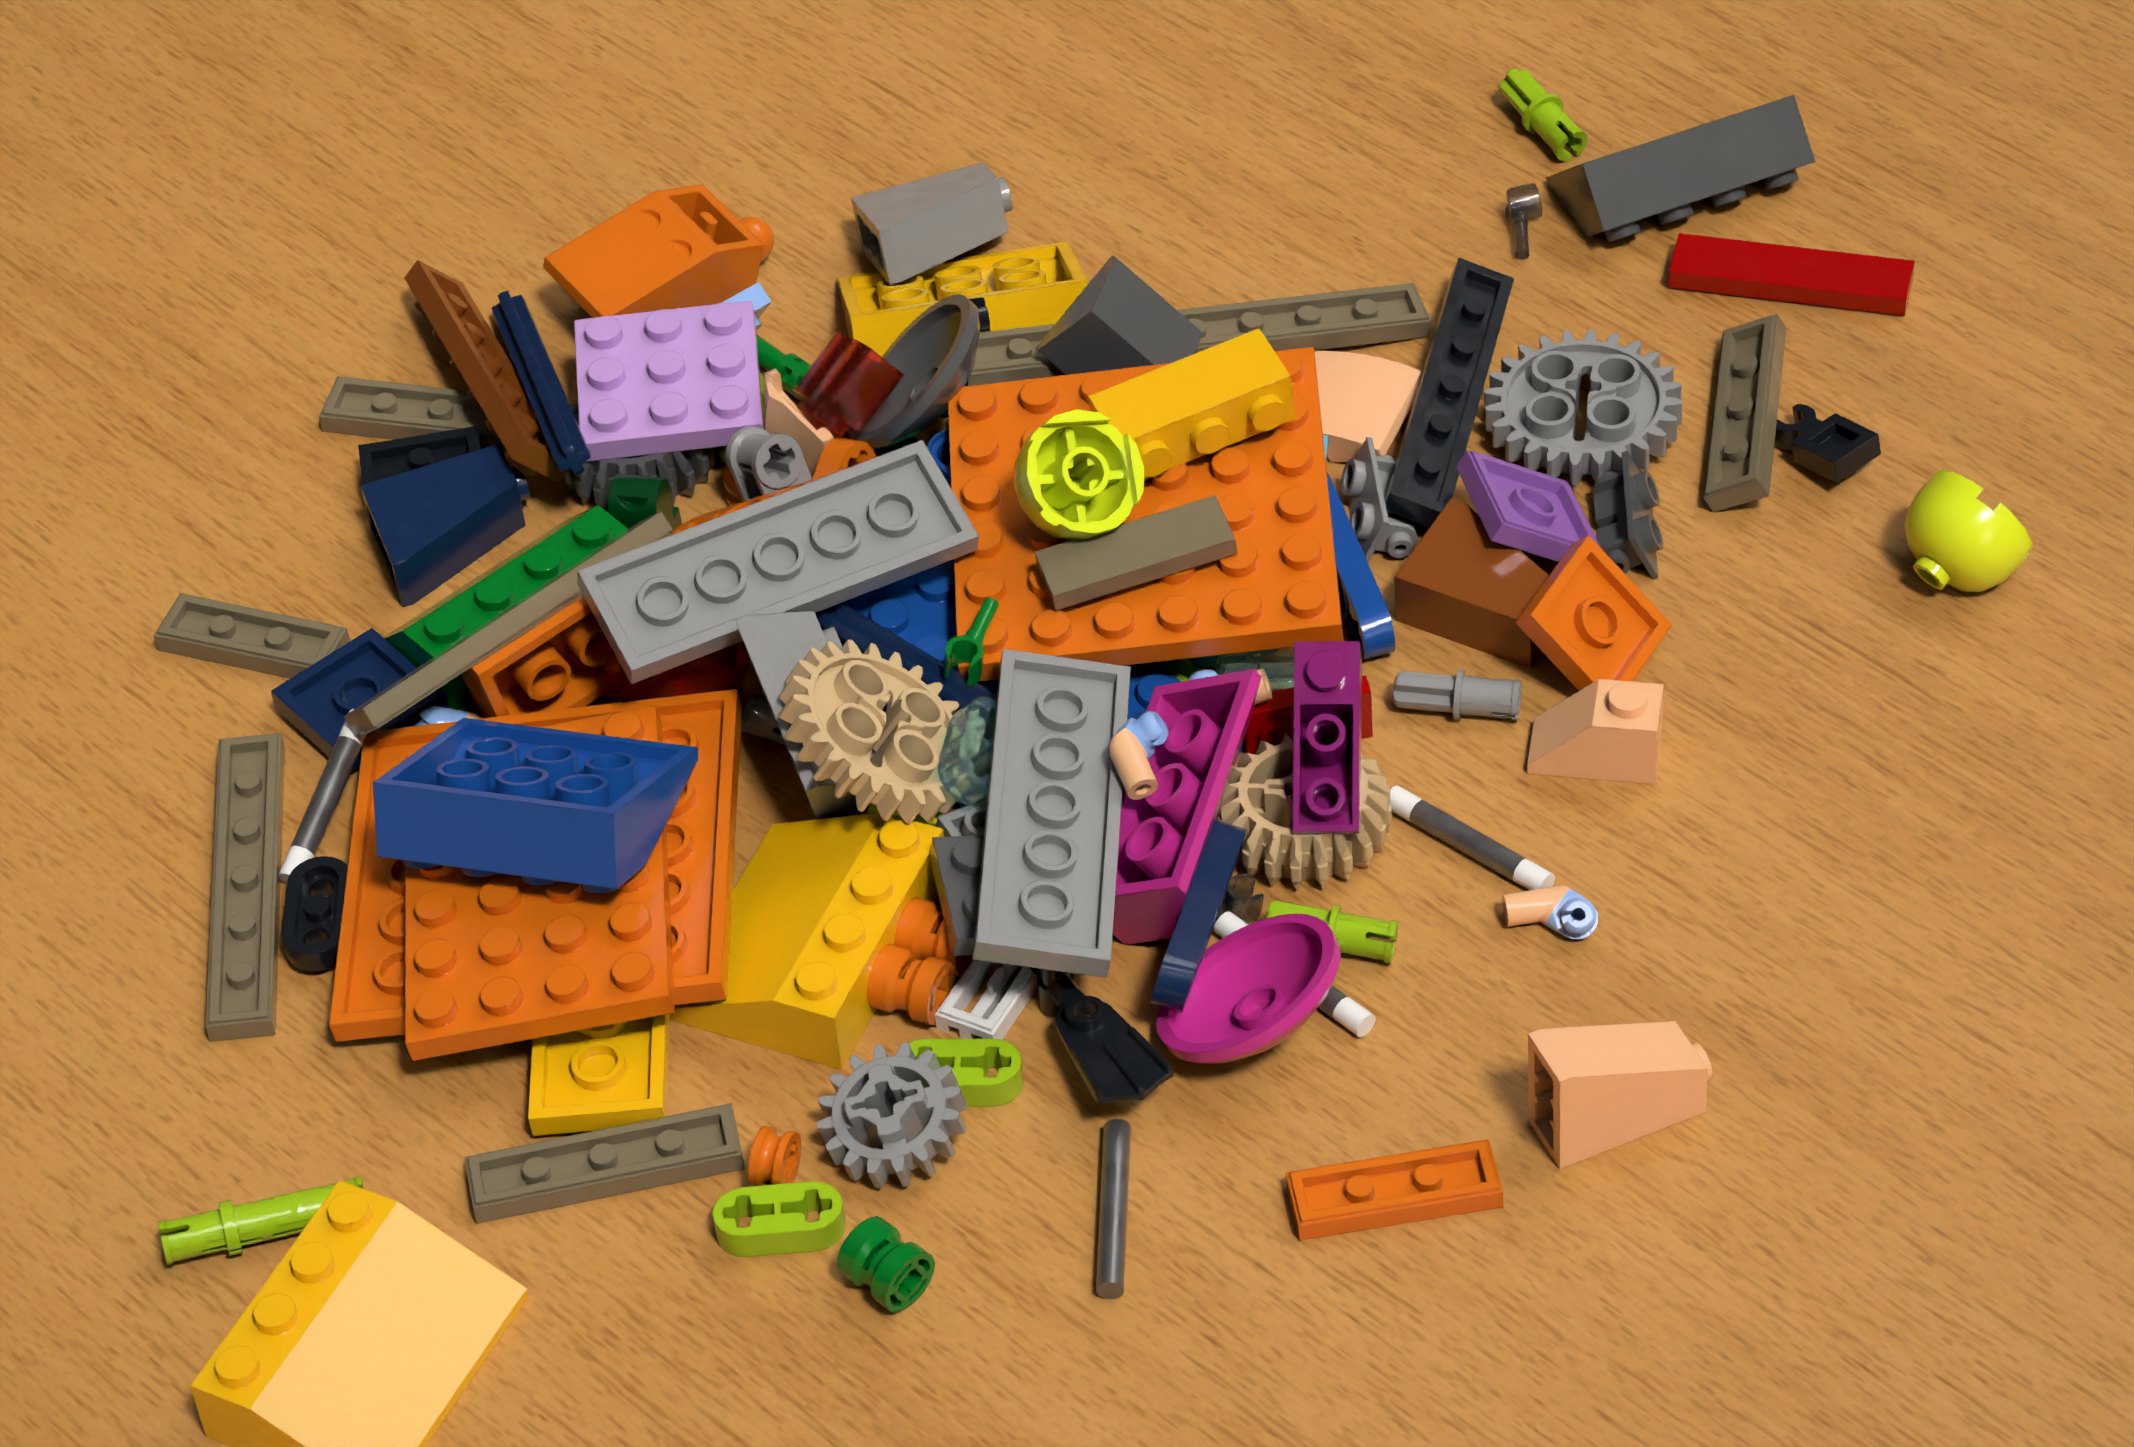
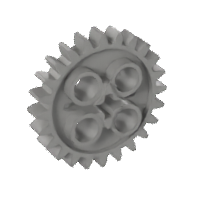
M1593 329L1588 330L1584 340H1575L1569 330H1564L1562 342L1556 344L1545 335L1539 336L1538 350L1521 344L1518 346V360L1503 357L1501 359V372L1490 373V388L1484 391L1485 429L1492 432V445L1494 448L1505 447V460L1507 462L1524 458L1525 468L1536 471L1543 467L1547 469V475L1556 478L1560 473H1568L1572 486L1579 484L1583 474H1591L1596 482L1605 472L1623 471L1621 452L1628 451L1637 468L1646 471L1649 469V454L1664 458L1666 456V442H1676L1677 427L1682 425L1681 383L1673 382L1674 369L1672 366L1660 367V353L1652 352L1641 356V342L1638 340L1630 343L1625 348L1619 346L1618 333H1613L1605 342L1597 341L1596 333ZM1589 373L1591 376L1590 392L1587 400L1586 433L1583 440L1577 441L1575 438L1576 422L1579 414L1581 376Z

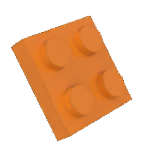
M1589 535L1577 540L1570 546L1515 622L1579 691L1598 679L1633 682L1672 626L1666 617Z

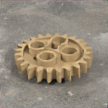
M847 640L841 650L832 641H828L821 651L814 647L811 648L804 659L799 660L784 681L786 686L779 694V699L785 703V706L778 715L780 719L792 724L784 735L786 740L802 743L804 746L796 758L798 761L803 762L814 761L819 768L813 778L816 781L831 778L836 783L834 796L838 799L845 796L848 792L855 795L857 808L861 812L872 803L877 806L881 818L888 821L895 810L898 811L906 824H911L918 814L927 822L932 821L939 811L947 814L953 805L959 801L974 780L971 776L979 766V763L971 758L978 749V744L965 738V735L972 728L971 723L953 717L960 704L957 701H942L938 694L942 690L943 685L940 682L928 685L921 680L923 668L919 665L913 667L910 671L904 669L900 654L894 652L889 660L881 657L879 649L873 643L862 654L853 640ZM887 704V710L885 713L882 709ZM872 749H874L876 753L871 758Z

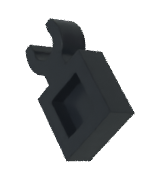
M1796 404L1792 407L1795 424H1785L1777 420L1774 445L1779 449L1792 451L1795 463L1836 483L1850 476L1857 469L1881 454L1878 433L1836 413L1821 421L1816 418L1814 409L1807 405Z

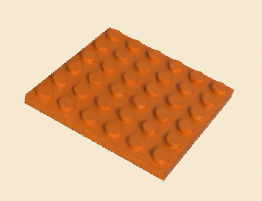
M1314 347L1275 351L1291 376L1296 419L1281 424L1272 430L1261 432L1221 448L1217 452L1206 454L1164 471L1157 476L1144 479V492L1139 503L1133 506L1130 515L1121 523L1131 522L1216 495L1235 537L1237 554L1059 610L1054 608L1038 570L1034 552L1070 540L1056 538L1038 528L1023 511L1014 488V462L1028 436L1053 416L1076 409L1091 411L1089 395L1170 363L964 386L948 403L951 489L979 535L976 551L954 559L957 636L965 635L967 630L971 628L986 597L993 598L999 603V607L984 635L985 639L982 643L984 656L980 681L998 679L1003 649L1124 666L1294 647V642L1344 641ZM958 664L959 672L968 677L970 664Z
M732 689L477 719L541 727L656 705L662 722L663 743L698 747V761L666 823L675 1005L726 1000L742 703L738 690ZM458 721L371 731L367 733L364 740L329 1026L336 1042L405 1034V865L403 860L377 857L373 782L405 760V752L419 750Z

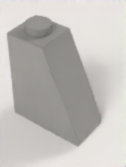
M983 162L851 198L862 252L889 285L902 282L1008 233L1005 213L1012 211L1013 208L1006 180L1003 177L998 178Z

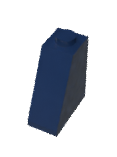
M501 444L360 485L370 530L402 607L415 604L526 526L521 501L530 498L526 477L522 472L509 465Z

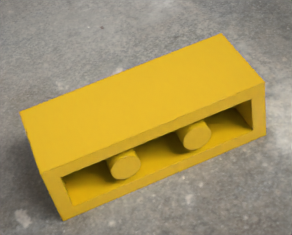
M1259 328L1088 396L1091 411L1100 412L1112 419L1107 423L1116 427L1122 436L1128 433L1137 444L1144 465V479L1157 476L1164 471L1206 454L1217 452L1221 448L1261 432L1272 430L1281 424L1296 419L1291 376Z

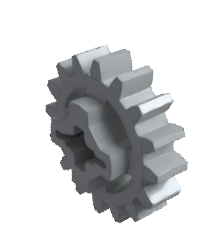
M902 1042L896 1056L888 1057L882 1044L874 1046V1060L865 1064L861 1058L854 1054L849 1058L853 1072L848 1077L832 1073L829 1077L836 1095L819 1097L818 1104L826 1118L818 1121L817 1127L825 1143H827L825 1147L835 1165L843 1163L850 1179L857 1181L867 1172L875 1188H882L887 1181L888 1175L896 1174L902 1186L905 1187L910 1185L911 1170L920 1167L924 1173L931 1176L936 1173L931 1159L937 1153L946 1157H953L956 1153L948 1135L965 1133L966 1125L959 1112L967 1108V1103L960 1088L957 1087L959 1084L949 1065L941 1067L933 1051L926 1050L916 1060L910 1044Z

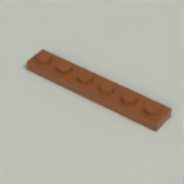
M417 260L404 277L417 299L414 305L429 319L434 327L432 331L433 337L450 354L452 358L449 362L450 366L465 379L470 388L467 392L468 396L475 404L482 408L487 416V428L501 440L507 451L504 454L506 460L525 475L534 476L538 472L560 482L568 470L559 471L557 469L517 371L462 282Z

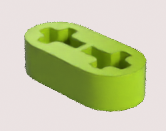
M993 1038L920 1039L909 1043L916 1060L929 1049L934 1052L941 1067L945 1065L950 1066L959 1084L957 1087L960 1088L966 1100L967 1107L1005 1105L1013 1101L1022 1091L1024 1079L1020 1052L1013 1044L1005 1040ZM999 1068L997 1077H986L988 1069Z
M808 1181L732 1189L717 1200L712 1212L718 1244L725 1252L739 1257L814 1252L828 1249L840 1240L846 1227L841 1195L833 1186L824 1182ZM821 1211L819 1220L806 1222L808 1212ZM752 1217L750 1226L738 1227L740 1218Z

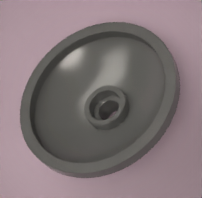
M960 294L948 296L924 311L897 337L869 374L854 402L848 422V435L850 439L867 442L872 449L885 448L923 432L940 417L943 419L949 417L948 403L965 386L975 364L980 334L978 308L973 302Z

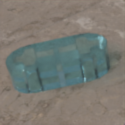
M984 696L975 698L952 716L938 763V774L944 788L955 800L966 805L976 804L988 796L996 701Z

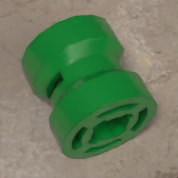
M875 1216L867 1218L849 1233L837 1256V1268L844 1277L855 1285H868L871 1288L870 1293L873 1299L887 1310L895 1313L911 1306L924 1293L933 1276L935 1261L933 1256L918 1244L902 1242L897 1228L884 1218Z

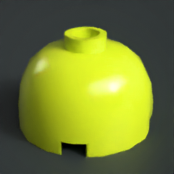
M1076 409L1053 416L1025 440L1014 462V488L1021 508L1038 528L1056 538L1069 540L1088 539L1117 528L1130 515L1133 506L1139 503L1144 492V465L1137 444L1127 433L1122 436L1116 427L1107 423L1112 419L1100 412Z
M1946 470L1937 471L1922 486L1908 507L1904 525L1907 546L1912 555L1917 559L1913 569L1922 580L1935 589L1943 590L1948 585L1963 592H1982L2003 583L2025 562V558L2033 548V542L2024 526L2001 502L1994 510H1991L1983 502L1976 499L1984 490L1982 487L1955 472Z

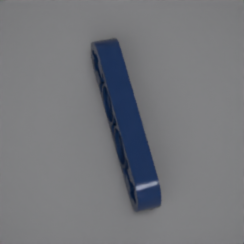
M1217 819L1215 820L1165 953L1150 1003L1183 1013L1235 870L1247 829Z

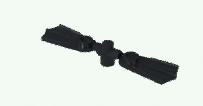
M1029 967L1037 977L1040 1009L1049 1016H1056L1055 1025L1057 1033L1096 1103L1144 1100L1159 1085L1173 1077V1067L1109 1004L1097 997L1085 996L1075 983L1072 973ZM1084 1015H1091L1090 1017H1086V1018H1081V1017H1080V1016H1084Z

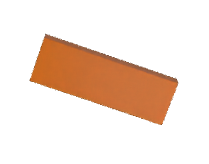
M1489 1139L1286 1172L1287 1191L1299 1241L1503 1207V1189Z

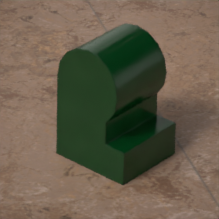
M619 473L615 475L609 491L608 513L629 529L639 521L661 511L673 530L682 524L679 508L672 507V491L669 480L666 478Z

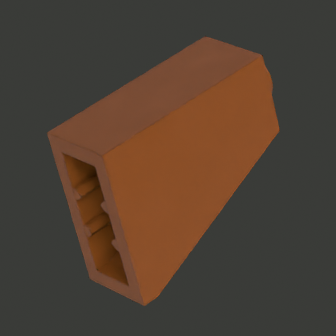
M1451 497L1394 576L1396 621L1531 669L1542 651L1515 622L1549 575L1519 549L1491 541L1480 516L1465 502Z

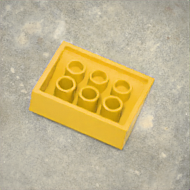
M1067 241L950 259L892 285H889L879 271L837 277L860 386H863L875 365L897 337L924 311L948 296L960 294L968 299L983 297L989 313L990 331L1056 324L1088 285L1087 278Z
M879 813L772 824L732 890L726 1000L675 1005V1013H670V1020L842 1070L876 1011L875 1008H871L867 1000L868 980L875 958L886 944L894 945L900 916L912 898L919 897L933 901L936 904L939 901L929 853L932 837H944V829L914 820L911 824H906L901 817L891 815L888 821L881 818Z
M339 1180L190 1385L205 1436L232 1447H426L529 1297L527 1288L401 1203Z

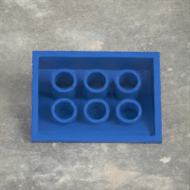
M462 718L373 782L377 857L403 860V864L410 868L423 869L443 865L462 868L464 874L475 877L502 873L521 876L523 882L533 885H545L561 881L581 884L583 890L592 893L615 891L646 865L698 761V747Z

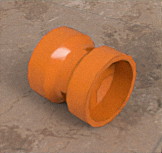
M919 897L912 898L907 903L897 924L894 945L909 949L913 957L920 960L933 956L950 961L954 965L955 977L960 978L973 961V955H952L943 912L939 906L933 901Z
M886 944L875 958L870 971L867 986L868 1004L871 1008L888 1013L898 1009L908 1011L912 1020L928 1025H936L935 1013L954 988V965L950 961L933 956L920 960L914 958L911 951L907 948Z

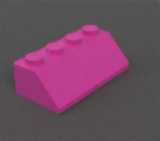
M1255 669L1155 686L1146 711L1156 712L1163 719L1169 730V736L1163 744L1155 746V753L1148 759L1158 781L1156 791L1146 798L1133 800L1128 797L1124 786L1122 788L1113 935L1124 945L1170 939L1173 935L1211 829L1220 811L1223 797L1250 723L1262 677Z

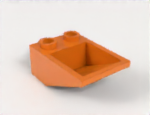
M703 184L650 193L546 256L543 268L592 318L722 303L756 284L761 260L770 254L774 245V235L771 227L760 218L750 216L738 219Z

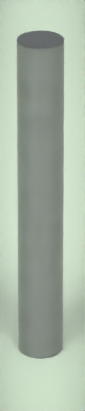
M1123 1119L1108 1120L1104 1124L1096 1293L1105 1299H1116L1124 1293L1131 1126Z

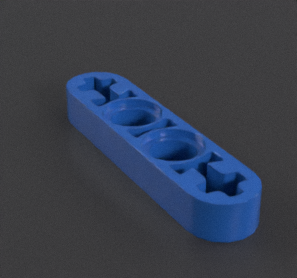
M1327 473L1341 615L1352 640L1360 641L1361 658L1363 660L1393 653L1395 651V636L1388 608L1335 486Z

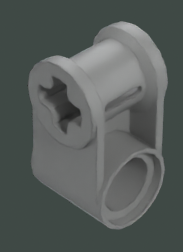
M746 426L736 431L726 446L725 458L727 467L732 473L743 501L812 480L800 445L789 435L780 433L770 434L763 428Z

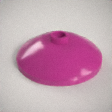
M1307 914L1278 915L1254 922L1234 931L1205 950L1183 1013L1159 1007L1156 1020L1159 1037L1167 1049L1177 1058L1188 1062L1204 1064L1232 1062L1275 1047L1299 1030L1328 995L1340 963L1341 950L1338 939L1328 924L1315 916Z

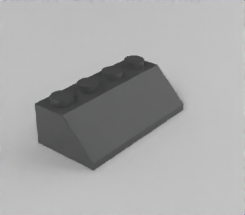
M1792 95L1582 163L1548 176L1546 180L1549 189L1585 238L1605 232L1607 241L1611 242L1641 232L1638 220L1657 214L1660 224L1663 225L1693 215L1694 211L1691 203L1710 197L1714 208L1747 197L1744 185L1759 180L1763 181L1765 190L1799 180L1796 168L1814 163L1815 159L1795 96Z

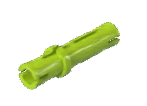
M361 1176L343 1181L359 1188H364ZM337 1183L234 1206L232 1200L218 1202L219 1209L168 1221H158L166 1263L169 1265L176 1261L228 1250L229 1256L243 1253L242 1246L299 1234Z

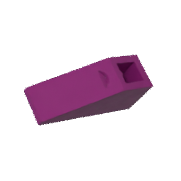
M1360 641L1294 642L1293 834H1359L1362 735V658Z

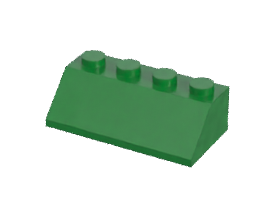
M599 505L568 518L383 638L418 668L628 528ZM461 674L440 687L446 693L450 709L459 710L473 701Z

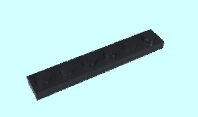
M1458 258L1450 277L1386 494L1385 504L1387 512L1431 527L1451 497H1453L1459 476L1456 466L1467 448L1514 278Z

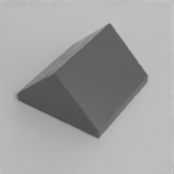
M1112 255L1035 349L1065 375L1172 363L1195 354L1203 332Z

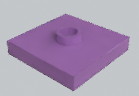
M1466 450L1457 464L1456 468L1491 541L1560 562L1574 542L1587 535L1600 546L1568 481L1475 451Z

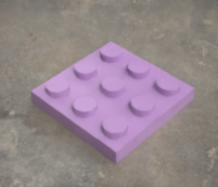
M752 300L574 320L579 427L591 455V458L587 461L727 446L731 436L743 427L755 426L764 429L756 324Z

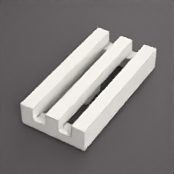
M973 959L935 1013L937 1029L949 1033L952 1027L959 1029L960 1037L964 1039H974L975 1036H979L982 1039L993 1038L1002 1040L1037 990V977L1029 967L1004 964L1003 967L997 968L987 983V990L971 1013H967L964 1011L996 965V962Z

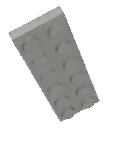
M920 440L578 570L577 585L630 683L633 684L743 641L735 619L752 614L802 611L819 612L976 551L979 535L924 441Z
M1009 649L1002 650L999 665L973 950L974 960L1107 978L1111 962L1123 788L1121 779L1110 757L1109 745L1113 736L1127 721L1131 667Z

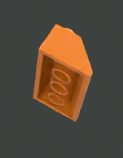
M580 594L461 673L476 708L484 718L584 707L628 679L583 594Z

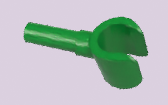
M986 597L971 628L967 630L966 634L951 638L947 642L943 668L945 678H948L953 667L961 663H968L970 666L967 685L973 686L980 681L984 656L982 645L985 639L984 635L999 607V603L995 599Z

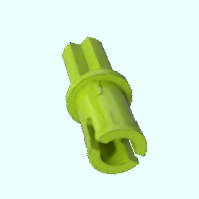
M1513 68L1506 72V78L1499 83V90L1522 116L1524 128L1532 134L1537 133L1560 161L1572 160L1571 154L1564 147L1566 144L1576 156L1580 155L1588 143V136L1563 111L1562 100L1553 93L1548 94L1527 70L1518 71L1516 68Z
M1275 900L1271 901L1267 908L1265 919L1285 914H1307L1323 920L1338 939L1341 953L1384 960L1385 963L1392 962L1395 951L1393 943L1368 938L1376 937L1397 941L1399 921H1386L1341 912V905L1336 904L1333 905L1332 910Z

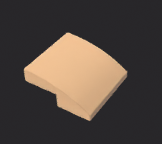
M1315 351L1323 435L1328 436L1327 456L1330 462L1355 460L1366 437L1373 439L1376 456L1386 455L1414 403L1422 371L1388 359L1365 354L1341 351Z

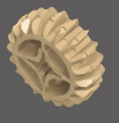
M1285 733L1279 745L1273 746L1261 740L1256 755L1240 753L1239 761L1233 769L1223 797L1217 820L1247 829L1238 861H1243L1249 876L1265 871V876L1271 886L1282 878L1291 879L1296 890L1303 880H1316L1324 889L1328 876L1336 875L1348 881L1351 871H1353V866L1369 868L1373 853L1383 851V845L1387 839L1386 833L1389 832V825L1392 824L1390 787L1387 785L1386 777L1381 776L1377 760L1365 759L1361 751L1359 834H1293V740Z

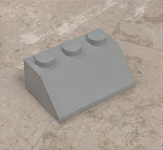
M814 611L752 614L735 619L750 661L815 818L843 817L860 812L856 805L855 795L848 792L845 796L838 799L834 796L836 783L831 778L823 781H816L813 778L819 768L814 761H798L796 756L804 746L802 743L786 740L784 735L792 724L780 719L778 715L785 706V703L779 699V694L786 686L784 681L799 660H803L813 647L821 651L828 641H832L841 650L842 644L834 626L822 631ZM872 749L871 758L876 753L874 749Z

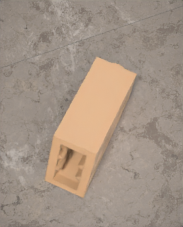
M1676 1021L1547 1028L1528 1033V1121L1559 1169L1706 1112L1707 1082L1713 1078L1712 1067L1703 1047L1699 1043L1691 1044Z

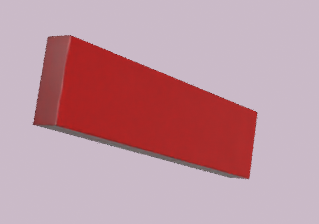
M1679 233L1669 269L1668 287L1905 316L1914 277L1915 261Z

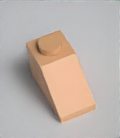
M1598 679L1535 717L1527 762V773L1656 784L1663 735L1664 684Z

